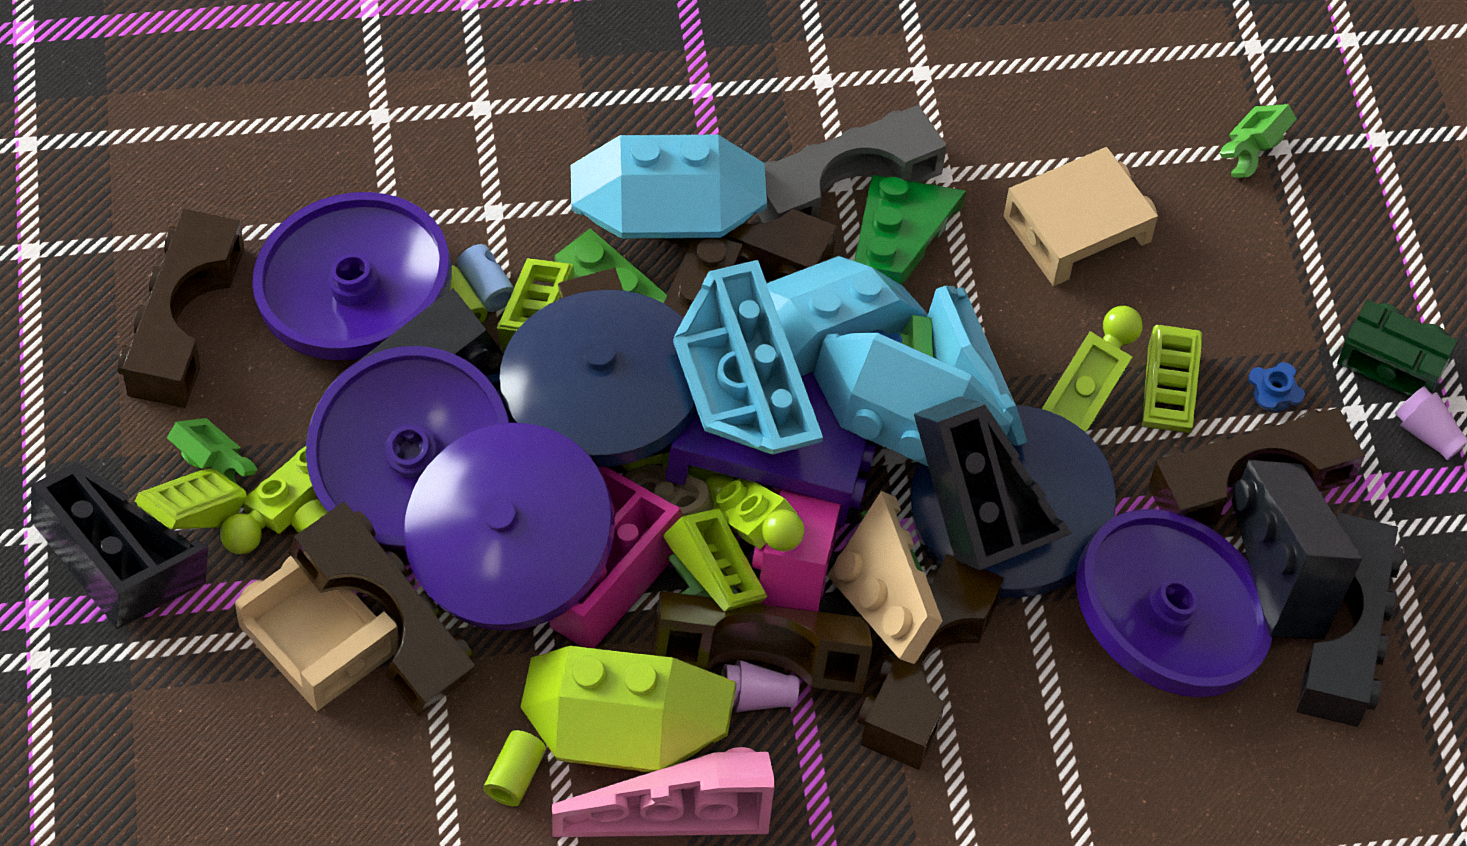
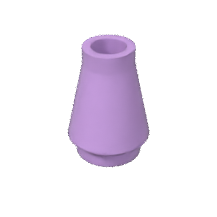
M1425 386L1415 392L1395 412L1403 421L1400 424L1402 428L1438 451L1447 461L1467 444V437L1460 430L1438 393L1431 394Z
M737 660L735 665L724 664L721 676L733 680L737 684L732 709L733 713L777 707L795 708L799 695L798 676L785 675L741 660Z

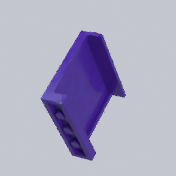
M813 371L801 376L823 435L821 443L772 455L704 431L699 414L697 413L689 427L672 442L665 481L685 486L692 465L842 504L837 526L844 527L849 507L860 509L867 479L858 477L859 470L869 473L877 443L867 441L868 439L840 427Z

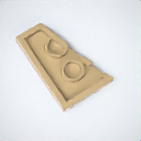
M881 491L848 544L837 557L827 576L895 655L901 660L915 664L943 620L925 573L917 570L910 552L914 547V543L909 531L901 528L897 518V514L901 511L897 498Z

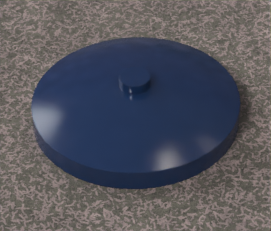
M595 290L573 294L540 309L519 327L508 343L502 358L500 388L502 400L511 423L534 424L561 433L579 445L590 456L597 467L628 464L659 452L675 441L689 427L698 413L673 343L674 336L684 318L658 300L639 293L621 290Z
M1016 405L1027 443L1019 446L1013 445V447L1020 455L1018 459L1032 480L1038 482L1046 494L1045 499L1059 520L1065 522L1072 534L985 568V570L1005 577L1000 597L1011 598L1047 593L1076 579L1077 565L1085 546L1107 521L1114 518L1116 500L1115 484L1109 464L1100 448L1085 431L1053 412ZM918 462L911 488L913 524L924 551L940 569L946 554L954 555L929 467Z

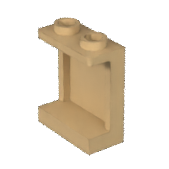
M1105 147L1010 187L1003 217L1052 286H1055L1070 279L1072 266L1076 261L1131 237H1135L1141 246L1150 243L1158 215L1152 200L1147 196H1143L1133 183L1126 165L1121 161H1117L1110 150Z
M292 556L288 557L282 567L264 581L257 580L248 585L235 602L239 627L316 711L320 710L396 654L398 626L385 612L376 617L352 590H333L320 593Z

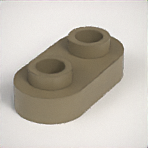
M646 464L633 468L624 475L625 478L679 507L682 517L713 509L714 502L709 488L701 479L688 475L685 486L665 481L667 468L657 464Z

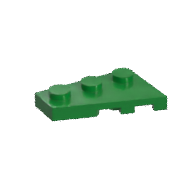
M872 175L854 261L870 266L902 285L925 256L926 248L934 237L939 238L946 229L947 220L953 213L957 214L963 207L966 190L907 181L898 177Z

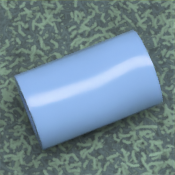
M478 244L462 252L457 259V267L486 310L494 312L506 307L514 287L501 266L496 262L489 248L486 245Z

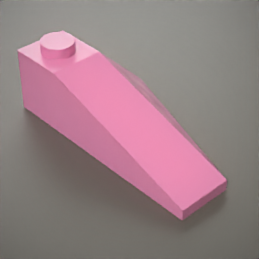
M745 747L732 748L726 752L711 753L552 804V837L768 834L774 794V775L769 752H755Z

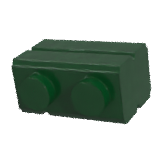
M1366 300L1344 342L1337 364L1410 397L1423 386L1433 394L1458 340L1448 336L1446 331L1438 325H1423L1403 316L1401 311L1393 305L1386 303L1376 304Z

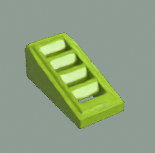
M527 258L497 326L503 352H505L508 343L519 327L528 319L524 316L531 317L540 309L560 299L558 283L573 279L575 272L574 264ZM534 280L554 283V286L552 287L545 285H537L533 283ZM529 298H532V299H540V300H547V302H546V301H538V300H530Z
M1164 325L1153 327L1148 345L1142 427L1184 433L1192 432L1201 356V331ZM1160 365H1161V366H1169V367L1183 368V369H1186V370H1185V372H1183V371H1175V370L1161 369V368H1159V367H1160ZM1157 385L1184 388V391L1157 388ZM1155 402L1181 405L1183 409L1178 411L1155 407Z
M205 469L141 491L134 502L170 530L220 528L228 517L239 513L247 494L243 488L216 469Z
M719 508L683 516L663 535L671 550L724 612L757 604L767 598L764 589ZM721 570H724L728 576L724 577ZM737 585L742 592L733 594L730 586Z

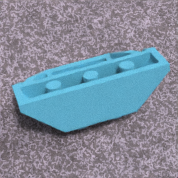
M620 135L571 165V210L581 216L585 215L598 226L622 239L721 238L743 224L754 213L758 214L767 208L765 163L720 135Z
M840 256L767 283L800 376L815 371L821 347L827 334L843 336L851 333H870L875 330H883L887 335L893 332L901 333L912 315L928 316L927 312L904 286L870 266Z
M758 260L709 271L702 284V288L692 302L673 339L704 431L772 455L821 443L823 435Z
M943 286L936 289L927 316L931 318L933 358L972 374L994 396L1001 409H1006L1014 418L1007 435L1011 444L1019 446L1027 443L1017 407L965 288L960 287L956 289L954 286Z
M851 333L843 336L827 334L823 341L814 376L841 428L928 466L914 413L961 396L985 404L1005 435H1008L1014 418L1006 409H1001L994 396L972 374L879 333Z

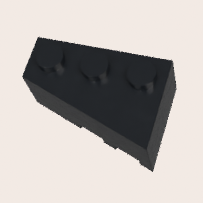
M452 288L363 358L386 349L402 346L432 347L453 353L465 359L487 376L500 373L504 353L463 299Z
M959 396L914 413L955 560L977 570H982L1072 534L1065 522L1059 520L1045 499L1046 494L1038 482L1032 480L1018 459L1020 455L985 404Z
M1249 460L1241 479L1234 487L1231 501L1270 637L1324 640L1358 570L1362 557L1302 464Z
M76 462L31 484V523L116 629L133 622L206 583L207 545L196 538L190 542L175 531L170 530L154 517L129 503V496Z

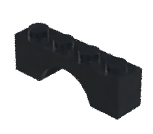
M1337 513V520L1362 557L1358 570L1343 599L1350 610L1353 629L1338 639L1314 643L1304 667L1296 712L1358 727L1366 709L1375 710L1379 700L1382 680L1373 677L1375 665H1383L1388 648L1389 635L1381 634L1383 620L1389 622L1393 613L1396 591L1388 590L1390 577L1397 578L1403 548L1395 547L1398 532L1397 526Z

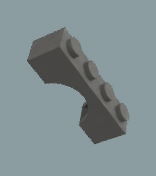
M919 105L903 111H893L881 120L861 128L854 127L848 129L839 137L821 144L808 145L799 153L779 161L766 162L767 208L758 213L762 222L766 223L780 218L791 209H795L819 219L820 202L823 193L836 182L850 177H872V175L898 177L903 180L922 183L942 174L947 145Z

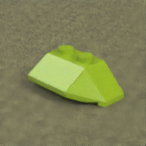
M567 646L531 657L520 708L558 761L652 773L677 765L698 753L711 742L716 743L728 736L737 684L733 680L671 657Z

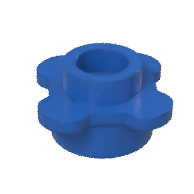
M1281 362L1273 368L1262 369L1255 367L1250 371L1248 381L1255 386L1254 399L1261 408L1270 412H1280L1287 409L1291 404L1299 405L1303 401L1305 392L1302 388L1298 387L1295 381V368L1289 363ZM1272 384H1278L1281 388L1274 387Z

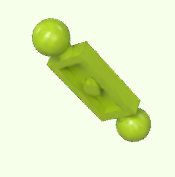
M1129 306L1112 308L1103 320V331L1105 334L1103 339L1089 331L1042 407L1043 410L1060 415L1087 432L1132 359V356L1120 348L1122 345H1128L1136 341L1142 332V319L1135 309Z
M306 446L300 449L294 457L246 496L242 505L246 514L237 513L231 515L223 522L220 529V539L228 551L239 555L252 552L259 545L262 537L261 530L265 526L280 534L291 524V520L299 508L309 501L319 500L310 481L307 469Z
M714 474L704 481L709 488L714 502L713 509H720L732 533L758 549H761L767 543L772 549L781 552L793 550L802 542L805 534L804 523L785 498L756 482L742 478L734 480L726 474Z

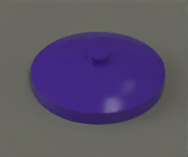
M374 192L346 193L319 200L298 210L271 233L263 244L255 262L252 281L253 293L264 323L271 333L288 347L305 355L320 359H361L449 291L452 279V264L444 234L434 219L423 209L405 199L388 194Z
M402 346L386 349L363 358L345 370L329 386L317 404L311 418L306 440V461L310 481L321 504L328 512L345 501L353 512L360 511L368 518L376 532L374 538L382 548L406 551L404 536L406 511L413 489L427 466L440 452L457 439L478 429L497 424L511 423L506 407L494 386L480 370L465 359L441 349L425 346Z
M504 423L492 425L457 439L440 452L424 470L413 489L406 511L404 526L406 552L410 566L423 589L450 615L465 623L484 629H525L540 625L563 614L581 600L595 584L607 563L612 548L615 529L614 506L608 485L590 456L568 437L549 428L534 424Z
M1157 509L1133 510L1107 521L1091 538L1080 556L1076 572V590L1084 618L1093 635L1107 653L1123 668L1142 681L1158 689L1181 696H1217L1227 693L1244 683L1267 656L1272 637L1269 634L1250 564L1232 544L1206 525L1170 511Z

